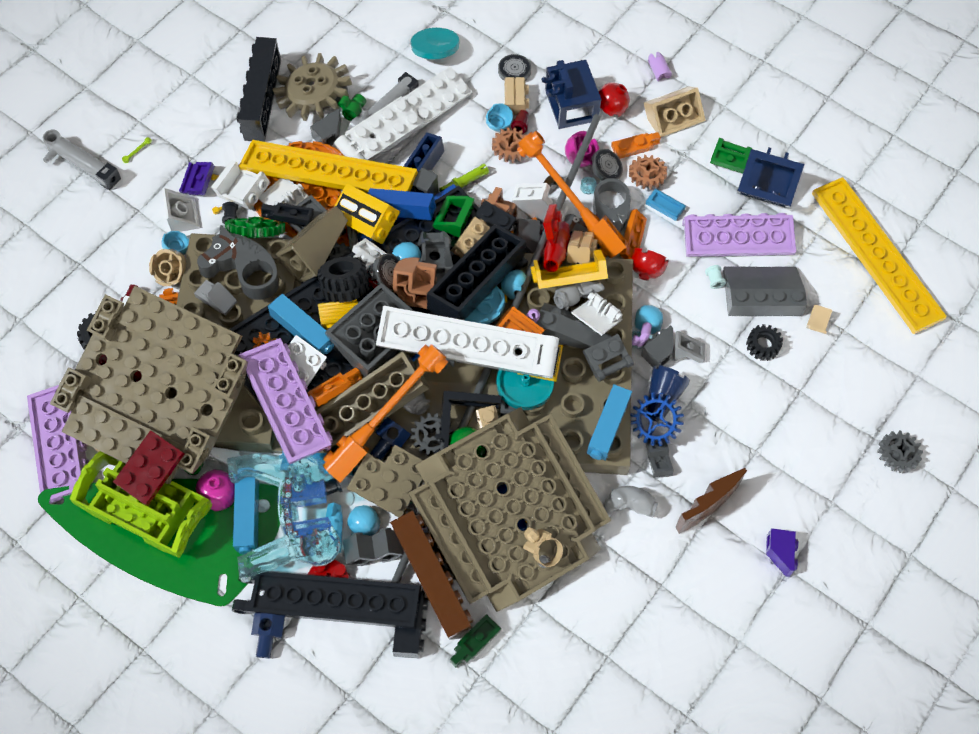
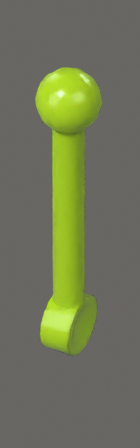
M146 137L145 141L128 156H123L122 161L128 163L134 154L146 144L152 142L151 138Z

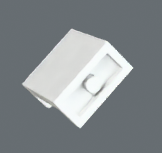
M231 160L211 188L219 198L235 202L239 206L251 210L270 184V181L264 172L260 171L256 174L248 170H240L239 164Z
M547 183L516 185L512 202L530 219L536 217L540 222H544L549 205L555 204L548 197L550 186ZM563 204L561 209L562 221H564L566 216L567 204Z

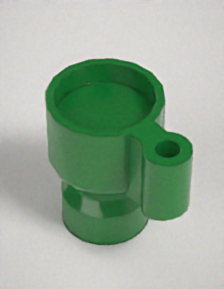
M355 94L352 100L348 96H343L338 105L343 109L342 115L344 118L352 121L355 117H359L362 113V108L366 104V99L361 94Z

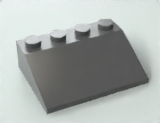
M723 267L724 279L726 280L725 293L728 316L803 315L807 307V299L797 267Z
M382 283L325 332V335L353 368L356 367L364 378L400 352V350L376 346L383 306L413 311Z

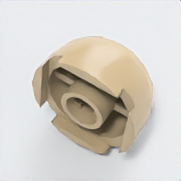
M161 249L151 257L149 272L156 279V283L162 286H174L182 280L187 264L186 258L175 249Z

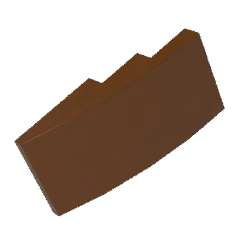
M746 468L709 483L705 494L695 498L691 509L680 515L675 526L678 533L680 534L699 524L723 505L740 485L747 472Z

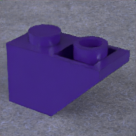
M771 528L767 534L766 555L786 577H790L798 567V559L795 558V551L798 550L799 541L796 539V532Z

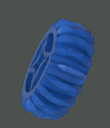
M651 393L652 399L644 395L646 402L640 399L637 400L638 404L641 405L640 408L635 405L633 406L637 414H630L631 417H636V420L631 421V424H637V427L632 430L633 432L638 430L641 432L637 435V438H641L643 435L646 436L643 440L644 443L651 439V445L654 446L656 440H658L659 446H662V439H665L668 444L670 443L669 436L673 439L677 438L673 433L674 431L678 433L682 431L677 425H684L683 421H678V418L684 417V414H677V411L682 409L681 406L674 408L677 400H673L671 403L668 402L671 398L670 395H667L664 400L663 393H659L658 398H656L655 393ZM651 403H662L660 408L654 413L645 410ZM667 407L672 412L673 424L664 417ZM660 413L662 423L658 422L654 425V419L651 416H657ZM641 415H644L650 421L648 431L642 425ZM658 426L670 429L664 435H652Z

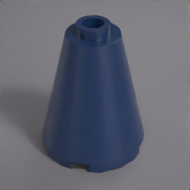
M659 365L657 369L654 366L648 397L652 399L651 393H655L656 398H658L659 393H663L664 400L667 395L671 396L668 401L671 403L673 400L680 398L689 385L690 379L685 375L684 378L680 377V372L672 368ZM651 403L646 407V410L654 413L660 408L662 403ZM668 407L665 409L666 411L664 413V417H666L670 411ZM660 413L657 416H651L656 422L661 420Z

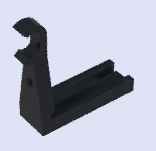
M444 391L442 396L441 432L436 434L435 438L444 441V448L448 447L451 405L481 408L495 405L496 409H499L501 396Z

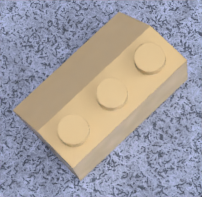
M688 86L644 102L647 119L655 132L659 133L660 137L706 121L698 87Z

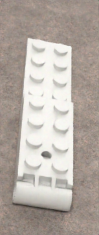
M450 66L406 96H400L345 132V135L340 136L334 144L344 156L373 161L470 96L473 91Z
M383 306L376 346L418 354L425 344L428 347L433 344L447 357L446 359L455 360V362L537 377L553 378L559 338ZM520 349L522 354L516 355L515 350Z

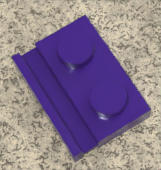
M189 162L179 192L189 195H205L215 167L212 162H196V164Z

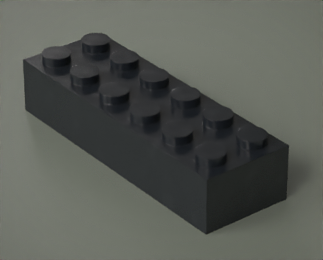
M256 37L255 44H252V57H249L250 68L246 71L247 82L243 85V98L240 99V112L237 113V123L240 124V134L243 135L244 141L257 140L265 142L275 95L273 88H276V77L279 75L281 65L277 38Z
M494 224L427 292V309L439 316L465 320L525 256L526 240Z

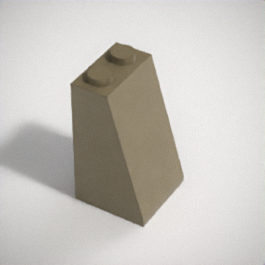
M334 206L319 214L275 255L298 283L315 277L320 266L328 258L348 220L344 213L337 206Z

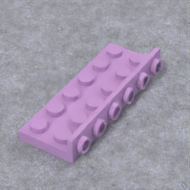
M745 213L740 216H733V214L697 216L691 214L684 217L682 221L685 233L686 257L795 255L796 253L793 215H787V213H778L776 215H769L768 213L751 215Z
M281 338L241 353L239 357L248 361L246 374L290 465L320 451L330 450L333 440L329 431L325 432L322 426L324 421L321 414H317L314 409L316 405L313 397H308L306 392L307 385L304 379H300L297 374L299 369L296 362L291 361L289 357L290 350L286 343L283 344Z
M59 385L27 396L40 493L46 489L69 486V490L51 495L50 503L64 499L63 496L72 494L74 484L81 475L82 468L89 463L85 453L87 451V444L61 432L71 411L67 413L50 405Z

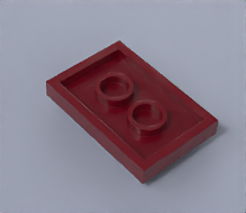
M150 430L113 483L148 506L185 453Z

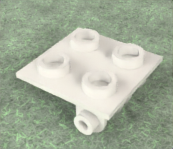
M280 178L260 196L259 200L268 205H277L278 202L298 205L309 195L303 191L304 188L301 184L296 185L288 179Z
M593 292L589 294L587 302L571 312L601 336L621 322L623 315L620 313L621 310L611 303L606 305L607 300H603L598 293L594 294Z
M295 335L288 346L290 350L289 357L291 361L296 362L299 369L297 374L300 379H304L308 387L320 368L323 370L326 367L327 363L325 360L327 357Z

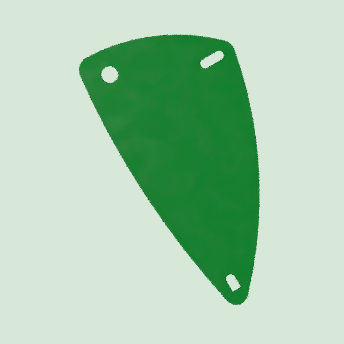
M172 479L173 482L196 493V485L199 479ZM91 483L85 498L89 504L99 491L95 486L96 483ZM259 483V500H267L270 503V508L266 512H259L258 551H252L248 555L239 554L233 547L234 502L227 509L221 511L209 510L192 532L180 558L147 544L142 537L113 522L110 525L74 505L70 500L71 495L63 496V504H49L51 495L69 490V486L43 490L38 496V503L72 537L122 571L176 595L215 606H225L247 586L246 583L238 581L240 570H259L262 564L254 566L251 562L268 555L281 524L284 506L281 507V498H285V491L277 485ZM177 531L167 546H173ZM221 574L227 575L226 593L224 596H219L217 593L219 576Z

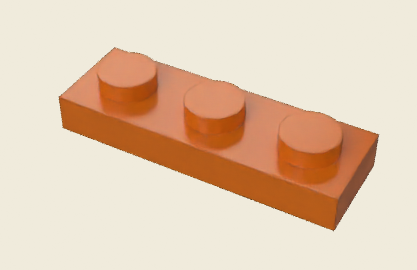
M637 209L631 210L624 238L629 244L620 252V256L623 259H631L634 249L640 248L647 218Z

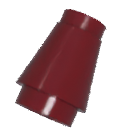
M526 110L519 111L511 124L512 131L516 128L517 132L520 130L523 131V134L527 132L529 113Z

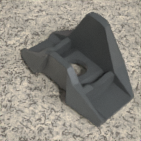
M423 231L417 244L418 247L422 248V256L419 262L437 265L436 277L438 282L453 267L450 254L452 238L445 231L440 233H426ZM432 252H437L440 254V258L432 260L429 255Z

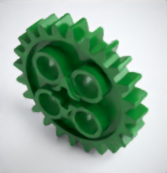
M264 217L236 218L225 221V229L229 233L246 236L247 238L274 237L275 235L280 236V234L285 233V223Z

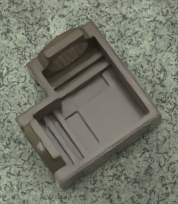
M394 445L391 455L388 456L385 462L367 453L347 489L399 518L403 516L411 502L408 493L418 488L423 480L415 465L423 460Z

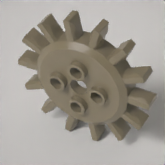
M318 53L316 62L309 63L304 55L302 56L303 65L297 69L292 64H287L290 72L289 77L281 75L276 77L279 84L285 85L284 87L273 88L276 98L282 97L276 103L280 110L289 106L286 109L289 118H292L298 110H301L303 121H307L311 111H316L317 115L322 119L324 118L323 108L329 105L334 110L339 109L335 99L343 96L349 97L347 89L340 87L350 86L352 81L350 76H344L349 73L346 64L336 68L339 64L336 56H333L326 64L324 63L322 53Z

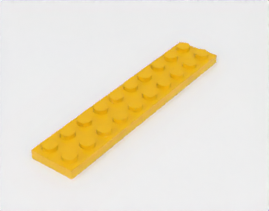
M257 140L251 141L239 164L240 170H248L256 174L261 171L266 176L342 190L347 183L367 194L370 188L410 192L415 177L418 174L417 169Z
M843 177L812 191L816 201L913 334L945 320L947 316Z

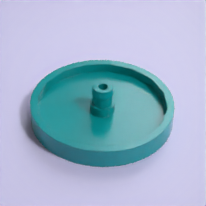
M427 28L417 32L411 38L412 52L424 59L446 58L456 53L459 49L458 35L446 28Z
M499 370L496 387L501 399L515 409L521 407L522 410H532L548 401L553 391L554 381Z

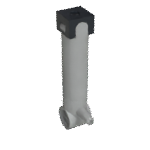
M407 72L403 73L398 78V83L369 110L362 108V116L355 117L350 122L348 130L400 96L404 97L418 88V80Z
M51 129L43 134V141L49 151L43 158L45 163H48L58 154L98 180L99 184L109 191L121 180L117 168L96 159L62 137L57 130Z

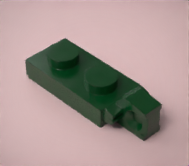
M486 614L457 643V646L454 648L457 653L450 658V663L457 668L464 660L467 663L473 660L502 628Z

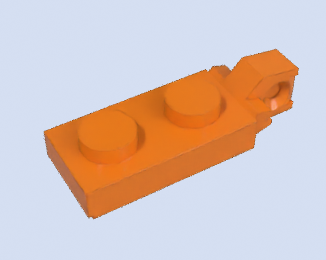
M658 132L645 133L611 142V147L614 153L621 159L648 152L654 145L660 144L661 137Z
M355 367L345 374L339 373L310 390L307 394L308 397H313L315 404L319 407L343 393L363 378L360 371Z

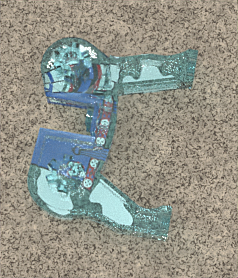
M256 453L227 458L228 473L232 483H238L244 478L253 477L279 487L278 514L284 536L237 557L239 578L242 583L249 582L253 577L262 572L272 571L292 561H300L313 566H323L335 559L340 551L341 544L339 536L329 518L323 517L299 521L298 507L327 503L325 470L321 459L316 454L290 465L284 454L265 455Z

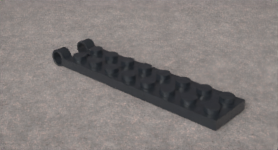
M241 569L238 581L254 584L251 600L235 599L231 610L238 614L267 613L292 618L415 629L421 586ZM265 591L264 595L260 596V592Z

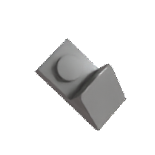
M205 280L194 293L196 298L225 316L237 303V300L219 282L214 285Z
M676 331L675 361L684 357H688L698 363L705 361V343L680 331Z

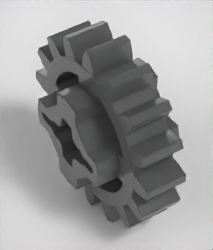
M428 413L426 419L421 415V422H414L417 428H411V432L415 434L411 436V440L416 441L413 444L415 448L420 446L419 453L425 450L426 455L429 456L431 452L444 449L443 440H437L434 436L429 438V432L433 433L435 431L436 434L441 432V419H439L438 413L434 417H431L430 413ZM434 422L433 425H426L427 423ZM449 429V435H450L451 433L454 432L453 429ZM420 432H422V434H424V438H423V441H422V442H421L420 439H419V433H420ZM433 444H438L436 447H430Z
M901 430L897 434L891 431L879 443L880 448L877 450V453L882 454L879 459L885 460L884 466L890 465L891 471L897 468L899 473H902L904 469L908 473L912 468L915 469L922 460L920 456L923 450L918 449L921 443H915L916 437L910 438L909 432L903 435Z

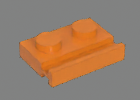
M514 306L498 325V327L542 334L545 331Z

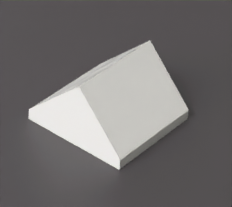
M163 188L166 220L170 230L183 232L198 229L200 226L195 197Z

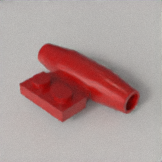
M550 204L543 222L547 238L544 249V268L548 272H555L566 258L570 241V226L567 222L562 221L561 211H558L557 204Z

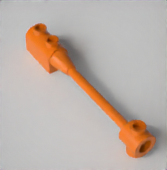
M538 131L530 132L517 143L520 146L517 148L519 154L522 157L527 155L529 158H537L578 209L588 229L587 231L595 234L594 239H597L604 257L613 258L629 243L606 215L599 219L582 204L542 154V144L545 143L542 135Z
M425 344L419 350V367L373 419L348 437L343 435L336 443L338 446L337 450L334 453L330 450L322 459L325 461L323 467L340 483L368 453L369 449L364 444L373 434L375 427L425 372L433 373L435 371L438 374L447 365V357L433 344L429 347Z

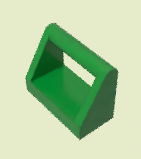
M446 196L433 223V227L460 237L473 211L474 198L469 196ZM451 204L462 208L456 222H443Z

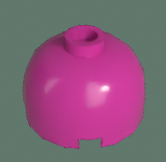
M583 130L573 134L565 144V155L572 165L587 131ZM595 138L591 139L581 162V168L592 165L591 157L599 150Z
M214 469L207 471L197 481L196 493L211 501V510L221 511L227 509L234 502L235 480L229 473L223 470Z

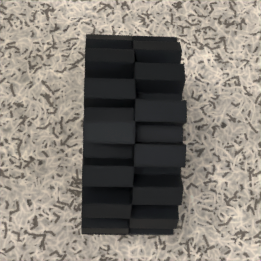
M762 324L761 328L757 325L756 328L751 330L746 345H748L747 351L750 350L749 354L751 356L755 354V359L761 357L760 361H764L765 358L769 361L771 357L774 359L778 355L783 345V337H781V332L776 333L778 330L776 327L771 329L772 325H768L767 328L766 324ZM758 339H768L771 342V347L761 346L758 343Z

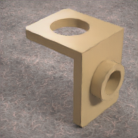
M814 305L806 328L826 334L832 310Z

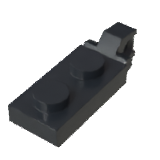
M279 202L277 205L263 204L261 207V217L305 226L311 222L314 215L313 208Z

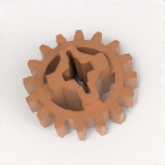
M507 127V131L500 129V134L495 133V138H492L494 155H499V160L504 158L506 163L508 160L514 163L515 159L521 161V155L517 151V148L520 146L517 143L527 134L523 135L522 130L517 132L516 128L513 131L509 127Z
M644 154V158L637 156V161L632 160V165L629 166L631 182H636V187L642 185L643 189L646 186L650 190H652V186L659 188V183L664 184V179L667 177V167L664 166L665 162H659L660 158L654 159L653 155L650 158L646 154Z

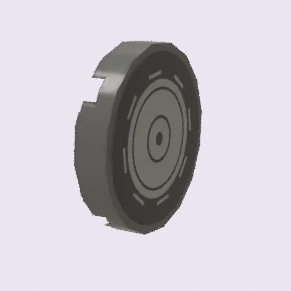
M510 54L500 60L498 74L502 80H505L506 77H524L526 81L531 75V63L522 55Z
M600 149L591 157V167L594 174L601 181L609 178L620 179L623 173V166L621 160L613 151Z
M394 254L380 255L373 264L374 279H377V285L382 283L391 292H393L394 268L400 261Z

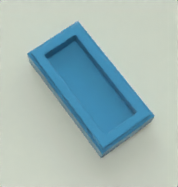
M657 189L646 200V205L674 221H677L686 205Z

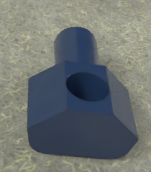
M387 417L375 432L381 439L370 454L382 461L392 446L396 445L401 448L411 433ZM391 428H397L399 432L398 437L395 439H391L388 436V431Z
M254 613L251 635L259 636L256 657L271 658L273 638H282L285 616ZM271 620V628L265 631V623Z

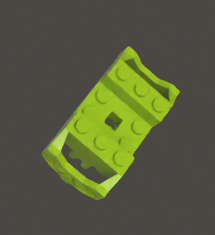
M101 451L96 453L89 463L82 468L81 475L74 484L70 497L73 504L110 525L113 522L142 537L147 544L180 558L197 524L211 509V501L171 481L170 484H163L148 506L143 503L141 504L139 500L113 483L126 463ZM108 464L115 466L113 470L109 468L104 470L103 475L105 478L103 480L98 479L95 486L99 491L89 504L85 498L89 486L95 477ZM177 531L173 546H167Z

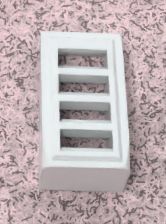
M213 447L210 455L207 457V459L237 472L242 460L239 451Z

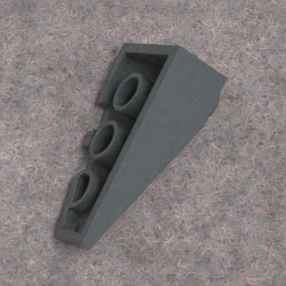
M548 303L543 304L540 309V318L536 323L545 330L542 335L558 337L560 344L584 350L612 337L608 333L601 336L584 322L580 321L570 311L564 308L560 309L556 305Z

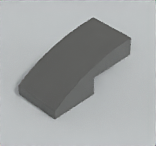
M651 439L646 443L654 478L671 476L674 472L669 457V447L665 439H662V446H659L658 440H656L654 446L651 445Z

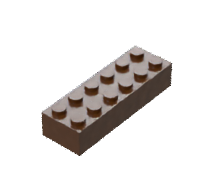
M411 511L391 521L390 523L448 639L450 640L471 629L470 623L474 621L468 609L463 610L460 605L464 601L458 589L453 591L451 585L454 584V581L448 570L443 571L441 566L445 564L439 552L434 553L432 548L435 547V544L429 532L424 534L422 529L426 527L420 514L415 515Z

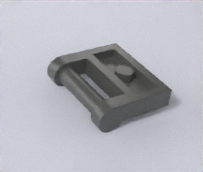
M619 334L582 351L598 382L605 380L606 376L618 370L634 365ZM620 355L621 361L603 370L599 368L598 365Z

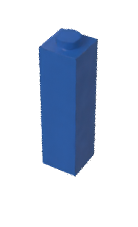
M370 188L368 192L369 195L399 210L398 217L432 220L436 209L434 194Z

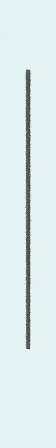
M598 114L594 115L565 181L570 188L601 119ZM562 190L556 202L558 211H561L567 197ZM545 229L526 270V280L521 286V291H517L511 307L514 306L516 309L519 308L532 278L531 266H534L533 260L539 262L546 246ZM484 367L473 393H482L492 368ZM467 406L458 428L468 426L475 407ZM405 551L391 583H400L409 562Z

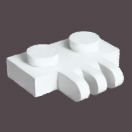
M366 238L354 245L352 250L356 254L353 257L363 260L367 272L373 268L377 257L387 254Z

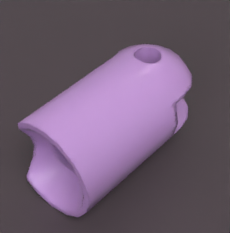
M656 52V57H654L651 53L648 57V63L657 81H660L662 78H670L672 73L664 56L660 52Z

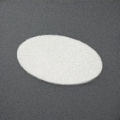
M342 488L343 492L333 493L332 503H337L341 505L342 509H346L353 503L354 496L350 490Z

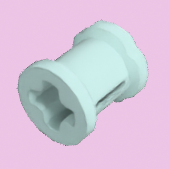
M713 265L705 270V274L709 276L711 282V289H719L726 284V280L720 272V265Z

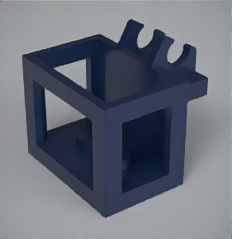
M559 60L555 66L546 68V77L543 76L541 80L542 83H545V92L558 129L591 123L594 115H599L601 97L587 60L564 63V60ZM586 107L588 116L566 120L567 111Z
M768 147L767 153L751 149L737 194L784 208L791 207L805 164L789 160L788 152L782 158L771 155L772 148Z

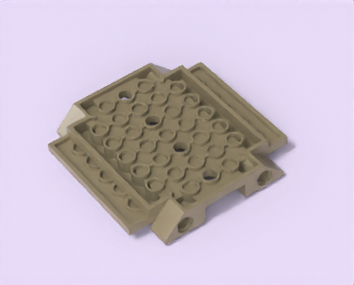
M134 286L125 306L123 302L105 294L87 331L93 334L76 368H67L50 405L67 413L71 411L61 432L124 463L128 462L149 431L155 432L185 453L165 482L170 484L178 467L193 474L210 455L245 383L248 361L234 355L243 336ZM102 355L107 356V362L104 365L99 364V358ZM137 371H140L142 378L140 381L135 382L133 376ZM171 388L177 390V395L173 399H170L168 396ZM206 405H211L213 409L209 416H205L203 413Z
M520 407L415 465L425 484L408 494L469 604L487 595L495 611L498 612L521 601L586 562L601 550L592 533L609 523L611 519L551 413L530 424ZM483 446L486 448V457L481 458L477 455V447ZM502 482L507 485V492L505 494H500L497 491L498 483ZM520 519L527 521V528L531 527L536 531L543 529L551 533V537L560 541L563 546V554L555 566L540 567L538 562L535 561L533 554L523 549L524 544L528 540L524 536L525 531L519 530L517 526ZM545 540L539 546V557H547L548 562L554 559L557 553L555 540Z

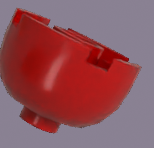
M609 82L598 90L601 97L600 108L610 116L615 114L618 115L617 117H620L627 110L630 97L627 88L623 84Z
M635 248L631 257L634 272L639 274V279L649 281V278L655 279L660 277L665 272L669 259L666 260L667 257L651 250L644 253L642 248Z

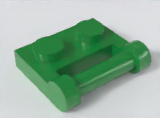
M719 137L710 163L743 173L752 147L747 146L746 148L724 141L723 138Z

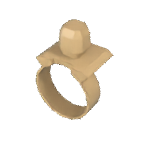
M529 527L524 532V536L528 541L524 544L523 549L532 553L535 561L545 567L555 566L562 558V544L557 539L551 537V533L543 529L536 531ZM553 539L557 544V553L550 562L541 563L538 554L539 546L545 540Z

